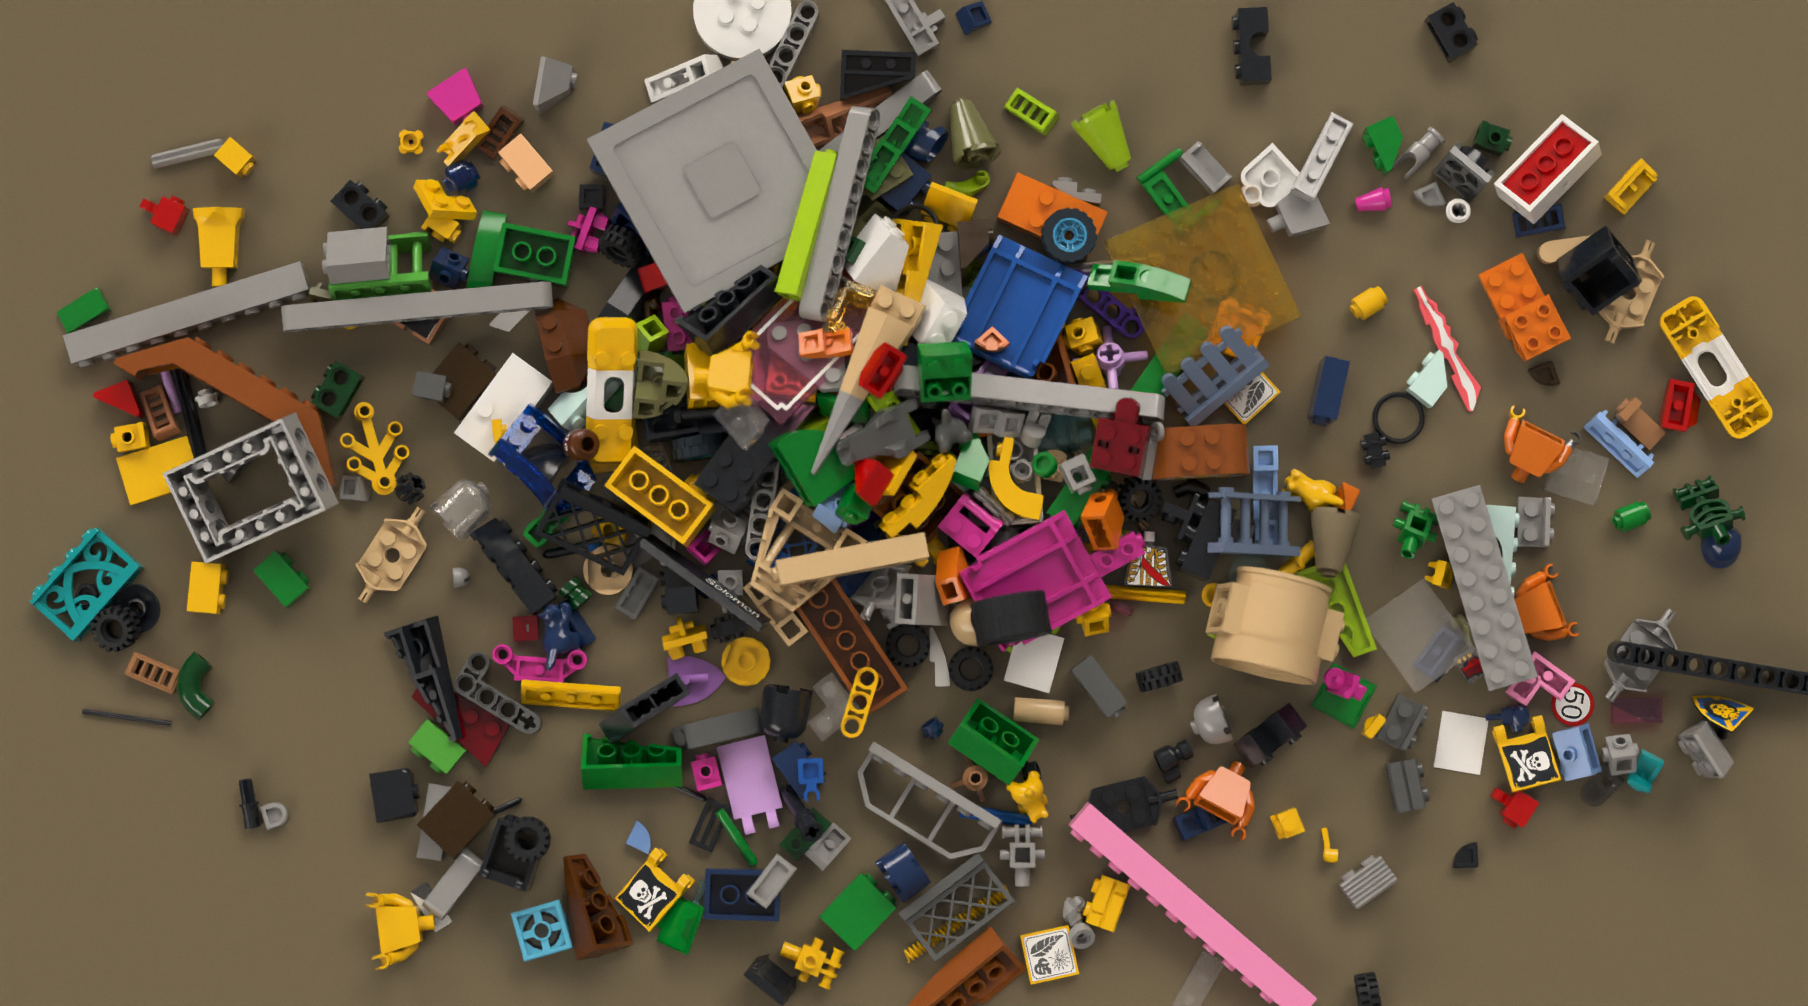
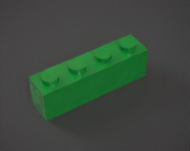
M583 733L581 756L583 790L683 787L682 748L651 743L648 746H642L637 744V741L628 740L627 743L616 742L611 745L605 736H603V739L592 738V734Z

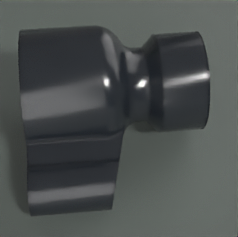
M1186 739L1177 742L1175 747L1165 745L1153 751L1154 758L1167 784L1181 778L1179 762L1182 759L1188 760L1194 757Z

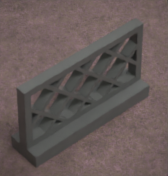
M977 853L899 912V914L933 960L937 962L1013 904L1015 900L981 855ZM983 869L990 876L989 887L974 885L976 874ZM972 878V883H971V885H970V884H965L967 881H969V880ZM993 881L998 886V888H992ZM959 887L971 888L969 902L955 900V893ZM974 888L988 890L986 905L972 903ZM991 891L1002 892L1007 901L1001 906L989 905ZM952 893V899H951V900L945 899L946 897H948V896ZM938 903H951L949 917L935 916V909ZM954 903L968 905L966 920L952 918ZM971 906L986 908L985 918L980 922L971 921ZM989 908L995 909L988 915ZM932 909V915L925 914ZM920 917L931 918L929 933L918 931L913 922ZM934 919L948 920L947 935L932 933ZM952 921L966 923L965 933L960 937L950 936ZM969 923H970V924H976L975 926H973L971 929L968 930V928H969ZM922 935H927V936H928V943L926 942V940L923 938ZM932 936L946 938L945 948L937 955L930 947ZM949 939H956L954 942L948 945Z

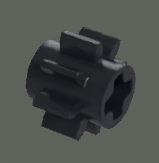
M409 472L395 480L399 485L394 490L396 496L401 501L408 502L411 505L424 497L422 491L426 486L420 476Z

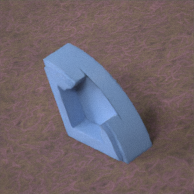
M636 821L626 844L649 854L651 849L649 832L642 823Z

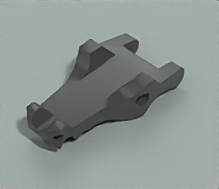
M909 399L895 406L879 409L865 427L847 435L842 440H838L836 442V451L841 463L849 466L855 461L875 455L902 458L929 441L931 437L928 430L921 431L916 435L914 434L907 413L919 407L916 399Z

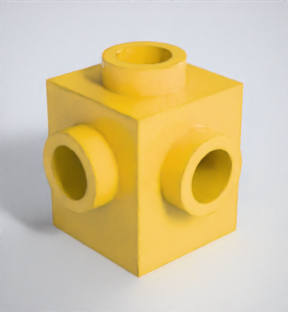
M812 75L806 77L798 76L791 81L784 82L783 91L796 113H809L818 107L822 91L820 85L815 83Z
M1092 316L1086 319H1074L1070 322L1071 324L1064 326L1066 334L1063 335L1065 344L1076 355L1090 354L1095 348L1104 344L1098 322Z
M1103 602L1075 618L1077 624L1081 623L1085 637L1109 632L1110 605Z

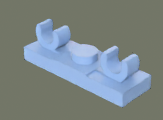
M1604 410L1602 413L1599 412L1583 428L1638 478L1654 464L1652 461L1654 455L1651 453L1647 456L1642 451L1643 444L1636 446L1637 444L1620 428H1617L1615 426L1617 420L1615 419L1611 422L1605 416L1608 413L1607 410Z

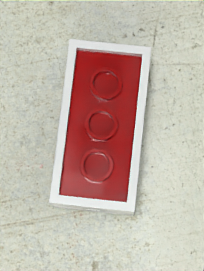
M1562 114L1494 183L1498 197L1531 223L1535 224L1602 155L1599 141Z

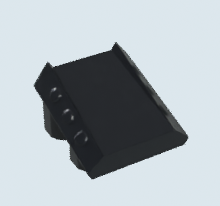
M769 954L757 957L744 973L748 980L781 1006L785 1005L796 989V976L791 977L769 959Z

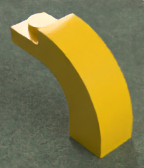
M1004 437L1003 443L998 442L996 457H1000V461L991 459L989 461V477L993 491L998 500L1010 512L1025 519L1040 521L1044 495L1023 491L1014 484L1010 477L1009 468L1015 440L1014 438Z

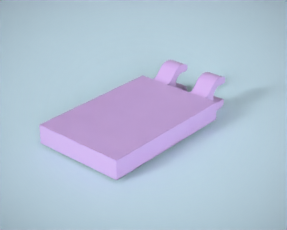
M765 735L716 747L734 820L742 818L745 835L756 832L752 815L766 812L770 829L779 827L776 809L783 808Z

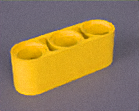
M865 667L858 671L841 722L843 734L850 738L857 737L862 733L878 684V674L870 667ZM866 671L873 673L875 677L873 684L869 686L863 685L860 681L861 674ZM858 695L864 696L867 700V705L862 710L855 709L852 704L854 697ZM850 719H855L859 723V730L854 734H850L845 730V724Z

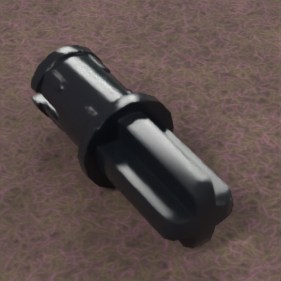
M250 778L242 779L239 781L242 804H239V807H242L244 829L260 827L257 807L259 801H255L253 781Z

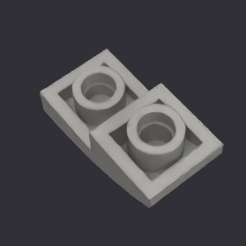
M1058 177L1057 181L1053 180V188L1091 205L1100 207L1101 194L1096 193L1095 189H1081V192H1077V182H1072V178Z

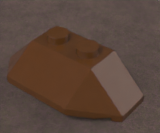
M559 298L553 299V308L535 310V318L555 393L558 394L580 388L583 379L587 375L589 320L585 309Z

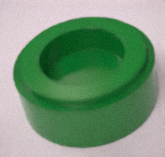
M1040 452L1033 458L1031 466L1039 477L1048 478L1056 472L1058 462L1051 453Z

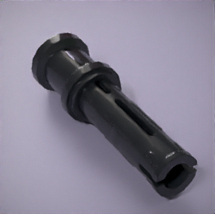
M787 784L786 787L789 790L787 792L783 786L779 794L794 816V825L801 830V836L805 841H816L823 833L822 825L815 821V814L813 811L806 809L793 787Z

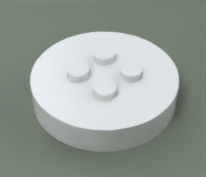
M694 0L693 15L698 34L705 45L720 57L737 61L758 49L761 50L764 57L775 51L792 19L791 0Z

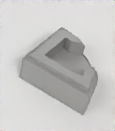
M1437 182L1413 192L1416 199L1426 206L1440 207L1446 205Z

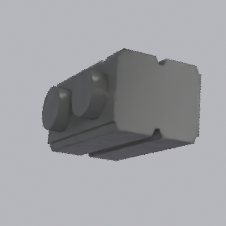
M1416 758L1384 764L1394 813L1426 808L1425 802L1429 801L1427 788L1422 787L1420 777H1424L1422 763H1417Z

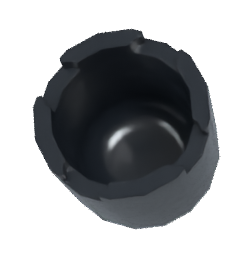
M764 684L760 726L766 734L774 736L773 741L788 743V739L798 738L805 732L813 696L812 690L804 688L792 690L787 685Z

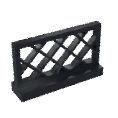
M562 478L557 492L535 530V534L624 576L640 548L641 540L649 536L652 524L649 519ZM561 498L569 502L572 510L558 514L556 505ZM588 511L592 513L594 521L580 524L577 513ZM574 515L577 526L563 529L560 519ZM557 520L560 531L549 533L543 530L546 523ZM608 521L613 523L616 531L603 535L599 524ZM596 525L599 537L586 540L582 529ZM579 531L582 542L572 544L567 541L565 534ZM632 532L639 536L635 543L625 546L622 538L623 534ZM618 536L622 547L608 551L605 540ZM601 541L605 552L596 555L591 553L588 545ZM624 552L626 560L622 567L612 563L610 555Z

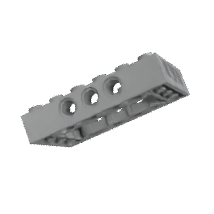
M296 412L162 473L205 564L339 503ZM275 450L279 458L277 461L279 464H282L290 481L288 484L290 487H293L296 495L228 525L207 480Z

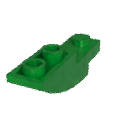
M1114 260L1113 265L1093 263L1087 285L1090 290L1137 294L1139 299L1186 303L1192 281L1182 275L1157 267Z

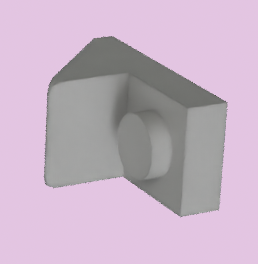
M833 822L808 849L805 855L823 871L848 844L851 838Z

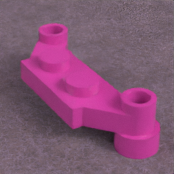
M500 644L494 648L492 653L494 661L498 664H503L514 675V680L516 681L535 680L564 683L568 676L577 670L583 669L588 662L587 655L583 651L574 650L569 653L566 659H556L551 671H547V658L517 656L508 645ZM503 650H506L508 653L506 659L500 657V653ZM576 656L582 657V663L576 665L574 662Z

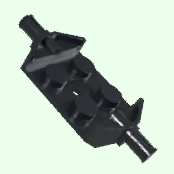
M1145 776L1091 789L1088 803L1121 831L1127 832L1157 825L1162 804L1179 798L1176 789L1166 792L1158 791ZM1122 799L1130 802V810L1126 813H1120L1116 808L1118 801ZM1077 814L1070 815L1071 821Z

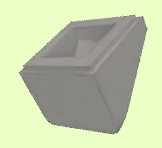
M342 475L339 499L369 502L372 488L371 481L359 475Z

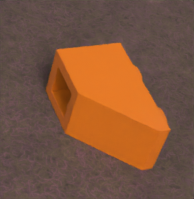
M961 545L938 552L935 584L943 605L962 601L971 596L959 575V572L969 567Z

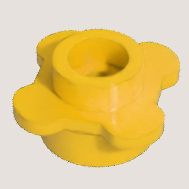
M402 130L399 133L401 144L398 148L402 154L407 152H414L416 155L421 154L423 151L421 146V140L424 137L423 133L419 130L415 132Z

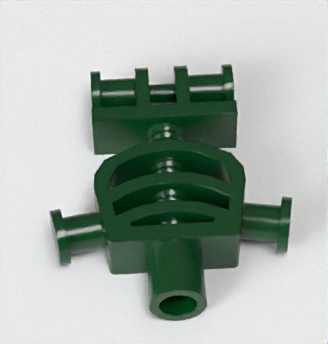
M1711 475L1707 476V479L1703 481L1695 480V486L1691 487L1689 483H1686L1683 488L1678 490L1673 488L1674 498L1677 502H1680L1681 511L1693 507L1689 512L1690 526L1680 528L1686 540H1690L1694 534H1697L1701 539L1713 536L1718 545H1725L1731 540L1727 530L1733 528V520H1745L1743 506H1739V509L1730 510L1727 501L1717 499L1719 498V487L1715 484Z

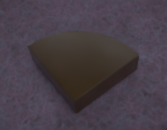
M1552 361L1528 369L1530 376L1542 385L1556 386L1560 384Z

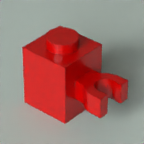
M171 195L170 199L162 196L158 205L143 198L139 206L143 210L154 214L150 221L151 224L175 236H178L189 213V209L184 206L185 201Z
M1494 788L1490 794V797L1504 805L1499 815L1504 817L1502 822L1513 829L1516 826L1524 828L1539 805L1538 801L1522 791L1511 793L1509 796L1499 788Z

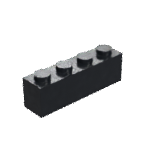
M760 265L736 280L732 288L724 291L720 290L714 294L716 298L705 305H702V303L698 304L693 308L694 312L685 318L681 315L675 319V322L700 350L709 356L718 354L728 349L783 298L775 292L778 276Z
M494 518L469 535L474 541L477 540L482 546V552L492 563H495L498 572L507 583L511 584L512 590L530 613L536 615L546 605H549L558 598L555 594L558 589L549 578L545 581L540 572L543 569L535 559L529 560L525 554L528 550L521 540L515 541L510 535L513 530L505 520L500 522L498 518Z

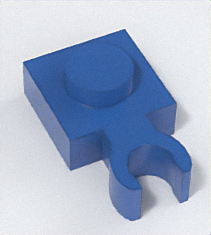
M823 758L798 759L799 784H806V790L804 791L805 801H808L807 794L810 791L816 793L817 801L820 799V792L817 789L816 783H824Z

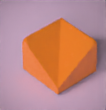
M1342 482L1335 496L1341 498L1344 504L1342 506H1331L1338 508V510L1344 513L1346 509L1352 510L1360 490Z

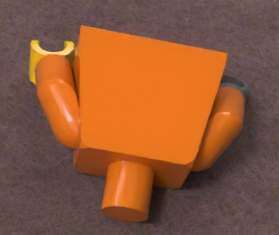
M1513 405L1509 412L1511 419L1508 420L1504 433L1505 452L1510 456L1509 462L1516 466L1511 477L1520 483H1525L1530 473L1541 477L1543 473L1550 474L1564 466L1574 450L1573 445H1578L1581 442V435L1577 431H1571L1570 434L1577 436V441L1569 439L1568 442H1565V440L1523 420L1524 408L1521 415H1515L1513 413L1515 405Z

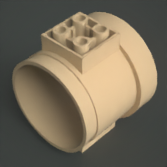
M1238 567L1235 582L1216 585L1205 632L1216 636L1211 661L1233 670L1267 679L1301 685H1316L1321 663L1333 662L1338 654L1339 645L1337 642L1339 634L1342 633L1345 625L1343 620L1344 613L1328 609L1329 598L1333 590L1317 581L1285 572L1257 567Z

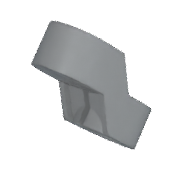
M1028 411L1020 435V440L1024 445L1035 448L1041 444L1052 413Z

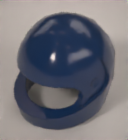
M925 121L904 153L915 161L929 163L945 145L949 135L948 131L943 127L929 129V122Z
M1733 527L1727 530L1731 540L1725 545H1718L1713 536L1701 539V552L1707 564L1714 568H1726L1737 560L1742 544L1741 534L1736 528Z

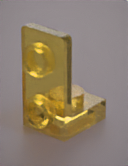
M848 280L845 287L840 288L837 293L835 308L831 307L828 312L826 321L829 322V332L835 333L848 303L858 308L868 309L876 296V289Z

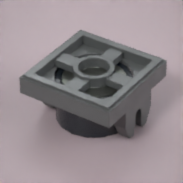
M1458 142L1455 143L1432 170L1437 177L1469 203L1495 174L1491 169L1489 170V162L1481 152L1470 146H1462Z

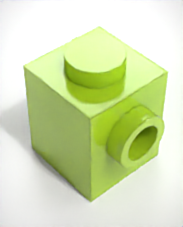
M655 314L636 323L638 326L639 353L640 350L657 353L664 349L669 331Z

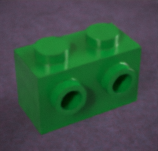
M275 550L253 571L284 607L290 608L312 589L308 585L310 579L302 570L297 572L292 566L294 561L285 551L281 554Z

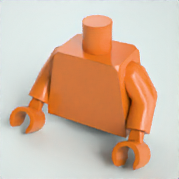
M1548 564L1542 571H1538L1526 578L1515 592V603L1524 633H1529L1532 638L1545 641H1553L1565 638L1566 636L1577 637L1580 632L1572 634L1570 628L1578 623H1566L1550 581L1556 578L1558 573L1553 576L1549 575L1548 568L1553 566V564Z
M1233 761L1229 769L1220 766L1217 771L1209 770L1199 775L1185 791L1186 795L1179 797L1176 806L1180 800H1186L1188 807L1183 812L1188 811L1191 807V800L1195 799L1193 804L1234 825L1230 829L1231 837L1234 836L1236 830H1242L1240 840H1244L1246 837L1244 828L1249 825L1255 810L1254 796L1250 790L1251 782L1242 777L1245 766L1240 762Z

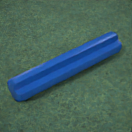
M981 807L1002 820V824L1012 826L1019 824V827L1024 828L1025 824H1030L1031 827L1032 822L1028 814ZM959 812L960 817L968 818L967 816ZM971 814L968 818L979 820V818L974 816L973 814Z

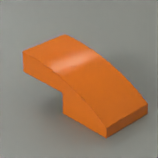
M850 328L827 333L823 329L798 333L801 358H833L848 356L853 353V338Z

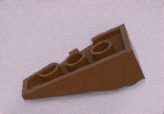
M587 855L565 856L563 861L570 937L577 960L597 958L632 946L633 942L627 922L622 914L618 915L612 905L613 898L610 894L606 895L600 885L601 878Z

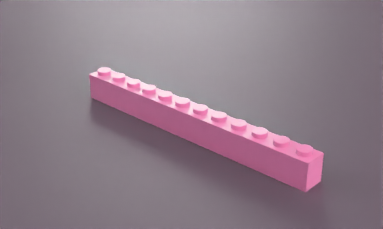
M1087 802L1068 824L1072 828L1070 833L1080 842L1084 839L1092 845L1089 848L1090 851L1099 858L1104 855L1111 862L1108 866L1118 875L1124 872L1129 877L1127 882L1137 891L1140 888L1148 893L1146 899L1156 907L1161 904L1166 908L1165 915L1174 923L1180 920L1186 926L1184 931L1194 940L1197 937L1201 938L1205 942L1202 947L1213 956L1216 953L1222 956L1224 959L1221 963L1233 972L1237 969L1243 974L1240 979L1250 988L1254 985L1261 990L1259 995L1269 1004L1274 1001L1279 1006H1312L1317 1000L1313 994L1090 803Z

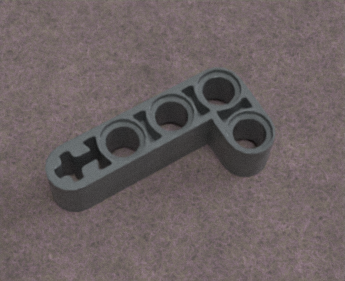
M472 653L454 681L455 690L460 695L523 733L535 734L539 732L543 725L541 716L486 683L484 679L492 667V660L486 653ZM478 656H482L486 661V665L482 670H477L474 667V659ZM466 677L470 678L473 682L472 689L467 692L461 688V681ZM486 690H490L494 694V700L490 704H485L482 701V694ZM507 703H512L515 706V714L511 717H506L503 713V707ZM522 710L525 711L522 714L523 717L528 719L535 718L533 721L536 724L535 728L530 727L527 729V723L520 719L518 724L515 722Z

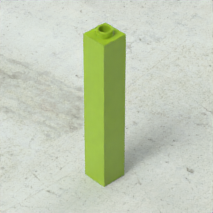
M826 149L825 152L815 151L776 284L775 292L788 300L801 301L838 152L831 149Z

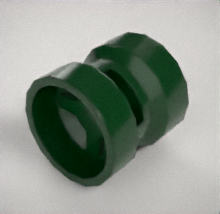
M577 576L565 584L558 592L563 598H568L574 611L579 609L593 596L589 589L583 588L582 582Z

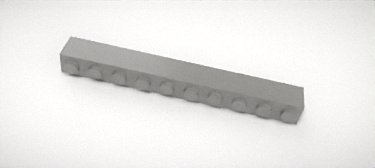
M299 261L63 335L71 364L80 366V368H86L94 365V361L101 358L104 361L112 360L118 357L117 353L124 351L134 353L142 350L141 346L149 343L151 346L160 345L166 342L165 338L172 336L175 339L189 335L188 331L197 328L198 331L208 330L216 322L221 321L222 324L230 323L236 320V316L242 314L246 316L256 315L260 313L259 309L269 306V309L283 306V302L290 299L293 302L306 299L311 286L305 266Z

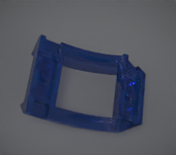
M530 402L504 435L499 438L488 455L491 457L495 456L505 464L504 467L519 478L535 494L546 511L557 490L546 476L521 453L542 428L562 446L567 432ZM589 460L575 461L577 466L566 480L590 490L597 481V478ZM561 498L556 505L557 511L563 513L572 510L569 502Z

